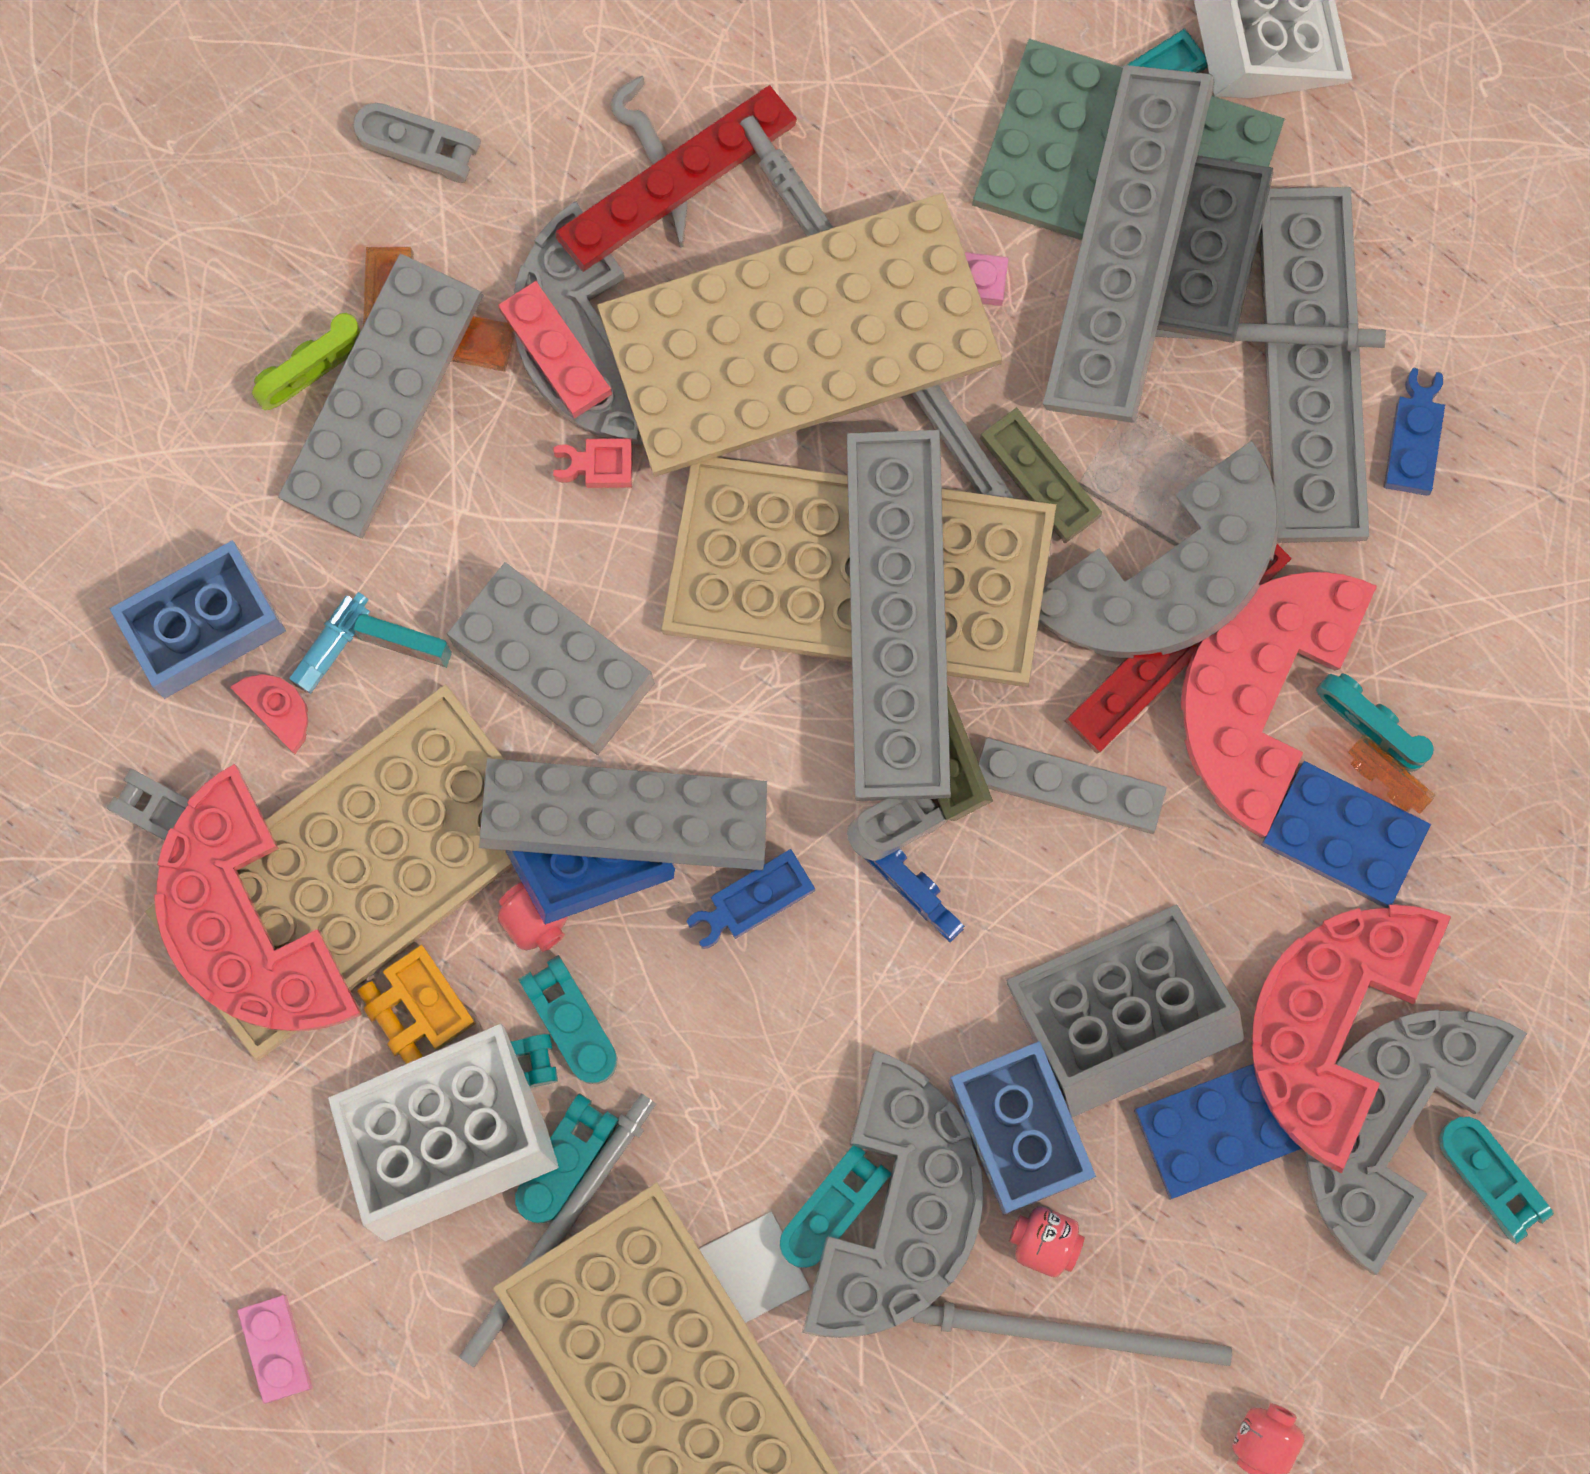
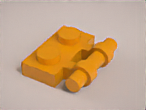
M420 945L383 971L393 986L392 988L381 994L374 982L370 981L357 990V993L366 1004L363 1009L371 1022L375 1020L378 1022L390 1040L387 1046L394 1056L400 1055L405 1064L424 1057L415 1045L423 1037L426 1036L433 1047L439 1050L476 1024L423 945ZM402 1001L416 1020L414 1024L406 1029L392 1010Z

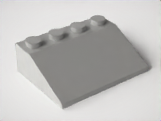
M1177 904L1006 980L1034 1043L1041 1042L1072 1118L1244 1041L1240 1011Z

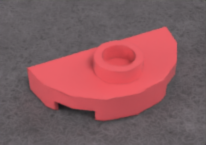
M265 674L245 677L230 686L295 755L306 740V730L309 722L307 705L297 689L280 677Z

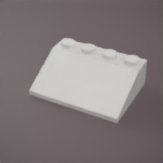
M1194 0L1209 74H1212L1214 79V96L1256 98L1346 84L1352 80L1335 0Z
M502 1024L328 1098L362 1224L383 1241H388L559 1168L547 1127Z

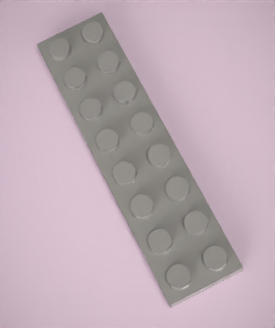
M1129 65L1123 66L1043 405L1048 411L1135 423L1213 91L1214 79L1212 74Z
M1351 187L1270 189L1260 230L1264 324L1349 328V323L1358 324ZM1265 342L1271 478L1277 496L1279 523L1277 543L1367 541L1369 538L1359 347H1357V351H1347V346Z
M940 430L847 433L856 801H877L887 798L897 800L951 798Z

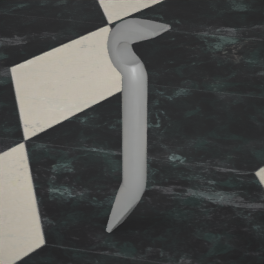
M642 75L622 85L616 91L612 98L611 110L621 123L633 126L653 165L665 157L667 153L646 114L640 110H628L624 107L645 85ZM687 201L671 211L680 247H683Z

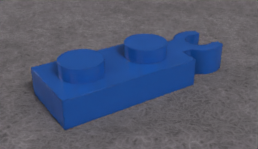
M1413 368L1405 382L1406 391L1411 398L1400 397L1396 404L1384 488L1429 496L1433 489L1445 404L1432 401L1442 388L1443 375L1440 372H1436L1432 379V386L1424 388L1417 382L1418 369Z
M792 849L764 864L763 870H754L711 896L710 898L716 910L711 913L707 911L695 912L686 922L689 928L701 922L708 923L711 926L710 935L699 941L701 948L707 949L719 941L721 932L728 928L733 937L737 939L815 892V887Z
M901 849L880 860L874 861L864 858L949 943L964 930L965 926L941 904V900L937 897L941 892L938 886L922 871L916 876L903 863L907 856Z

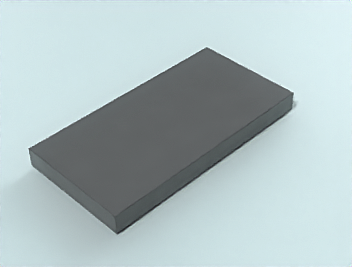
M1197 155L1159 318L1158 330L1235 343L1273 178L1272 167Z

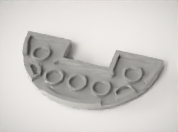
M575 201L556 215L534 240V247L530 251L524 265L520 267L514 294L537 281L611 388L612 395L574 419L514 332L518 351L534 386L544 399L570 422L606 439L631 438L633 444H643L602 320L589 302L624 280V272L611 253L583 272L556 239V231L583 213Z
M1250 441L1176 493L1179 503L1200 530L1126 582L1101 549H1097L1044 587L1039 622L1064 641L1094 650L1096 654L1118 658H1134V655L1157 652L1165 655L1185 649L1208 638L1233 620L1260 587L1259 582L1266 571L1270 560H1273L1278 539L1279 523L1276 491L1269 469L1254 443Z
M1423 1011L1400 1017L1376 1028L1354 1043L1337 1060L1336 1065L1379 1082L1380 1085L1343 1173L1341 1174L1325 1166L1307 1152L1306 1168L1314 1201L1329 1231L1344 1251L1372 1275L1378 1274L1427 1195L1426 1192L1387 1167L1388 1163L1434 1090L1439 1091L1472 1114H1477L1527 1035L1523 1030L1495 1017L1477 1012Z
M874 1051L872 1054L850 1141L851 1146L895 1157L874 1246L869 1248L829 1236L826 1238L802 1331L805 1334L833 1338L859 1337L884 1331L913 1318L929 1307L953 1283L970 1255L979 1230L983 1209L981 1166L978 1165L976 1152L970 1138L971 1133L954 1104L949 1102L929 1082V1078L909 1064L878 1051Z

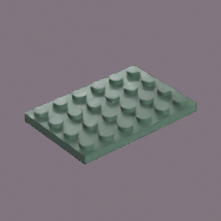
M1029 38L980 177L972 206L1082 240L1123 68ZM1211 95L1198 155L1269 167L1285 118Z

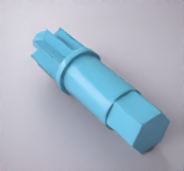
M357 592L353 599L349 596L344 597L330 619L326 620L324 629L289 678L293 683L310 694L313 692L347 642L352 641V637L355 634L353 629L358 615H368L370 613L364 607L369 601L367 597Z

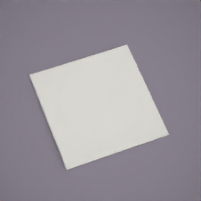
M772 1212L699 1248L745 1323L810 1290L800 1267L788 1263L782 1255L780 1248L782 1231Z

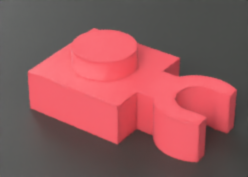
M631 438L586 439V452H578L574 447L566 444L554 447L555 458L566 457L572 461L570 467L565 470H553V476L556 481L568 483L575 480L579 475H585L587 488H632L633 443Z

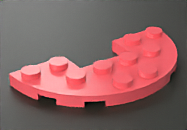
M1306 572L1273 579L1260 585L1258 591L1245 608L1219 631L1198 642L1186 669L1181 697V710L1184 713L1186 739L1184 741L1189 758L1197 776H1201L1208 790L1215 797L1214 801L1230 818L1261 838L1267 836L1303 755L1302 751L1262 732L1297 653L1334 671L1341 669L1377 586L1344 574L1329 572Z
M235 764L231 765L206 782L187 802L189 805L182 812L173 829H169L157 863L159 871L157 894H154L160 934L170 958L187 983L201 997L232 1017L255 1026L281 1031H310L342 1024L361 1016L362 1014L318 929L277 950L275 949L237 870L279 848L238 766Z
M1389 905V908L1363 911L1358 908L1338 914L1323 921L1321 926L1307 933L1301 939L1295 940L1275 963L1263 984L1256 1005L1251 1041L1253 1064L1261 1093L1271 1113L1290 1138L1310 1156L1341 1174L1380 1083L1336 1065L1338 1057L1369 986L1413 1005L1415 1004L1451 918L1449 915L1430 909L1405 905Z

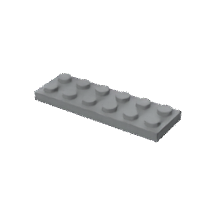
M399 254L278 498L363 539L484 296L481 291L410 257Z
M487 758L479 848L763 870L765 862L767 781Z

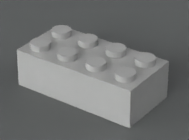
M506 562L503 563L447 633L456 649L596 755L600 754L655 684L650 670Z

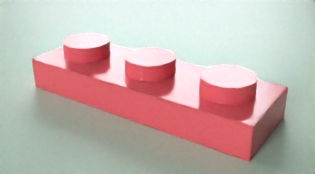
M534 281L498 305L500 312L574 419L612 395L611 388L537 281Z

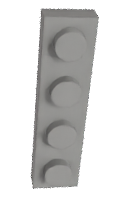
M986 737L979 762L988 789L1150 834L1155 833L1167 789L1165 786Z

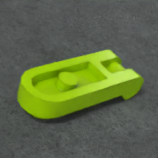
M340 313L336 315L331 321L330 331L315 341L308 340L294 349L290 359L278 367H268L254 379L256 385L252 390V396L263 410H271L282 405L348 358L361 332L356 319L351 314Z

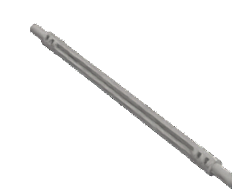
M754 116L745 118L740 125L744 128L745 136L761 159L759 162L760 167L806 236L832 229L833 226L783 151L775 149ZM936 385L912 393L934 428L940 430V437L978 494L1015 499L940 386Z

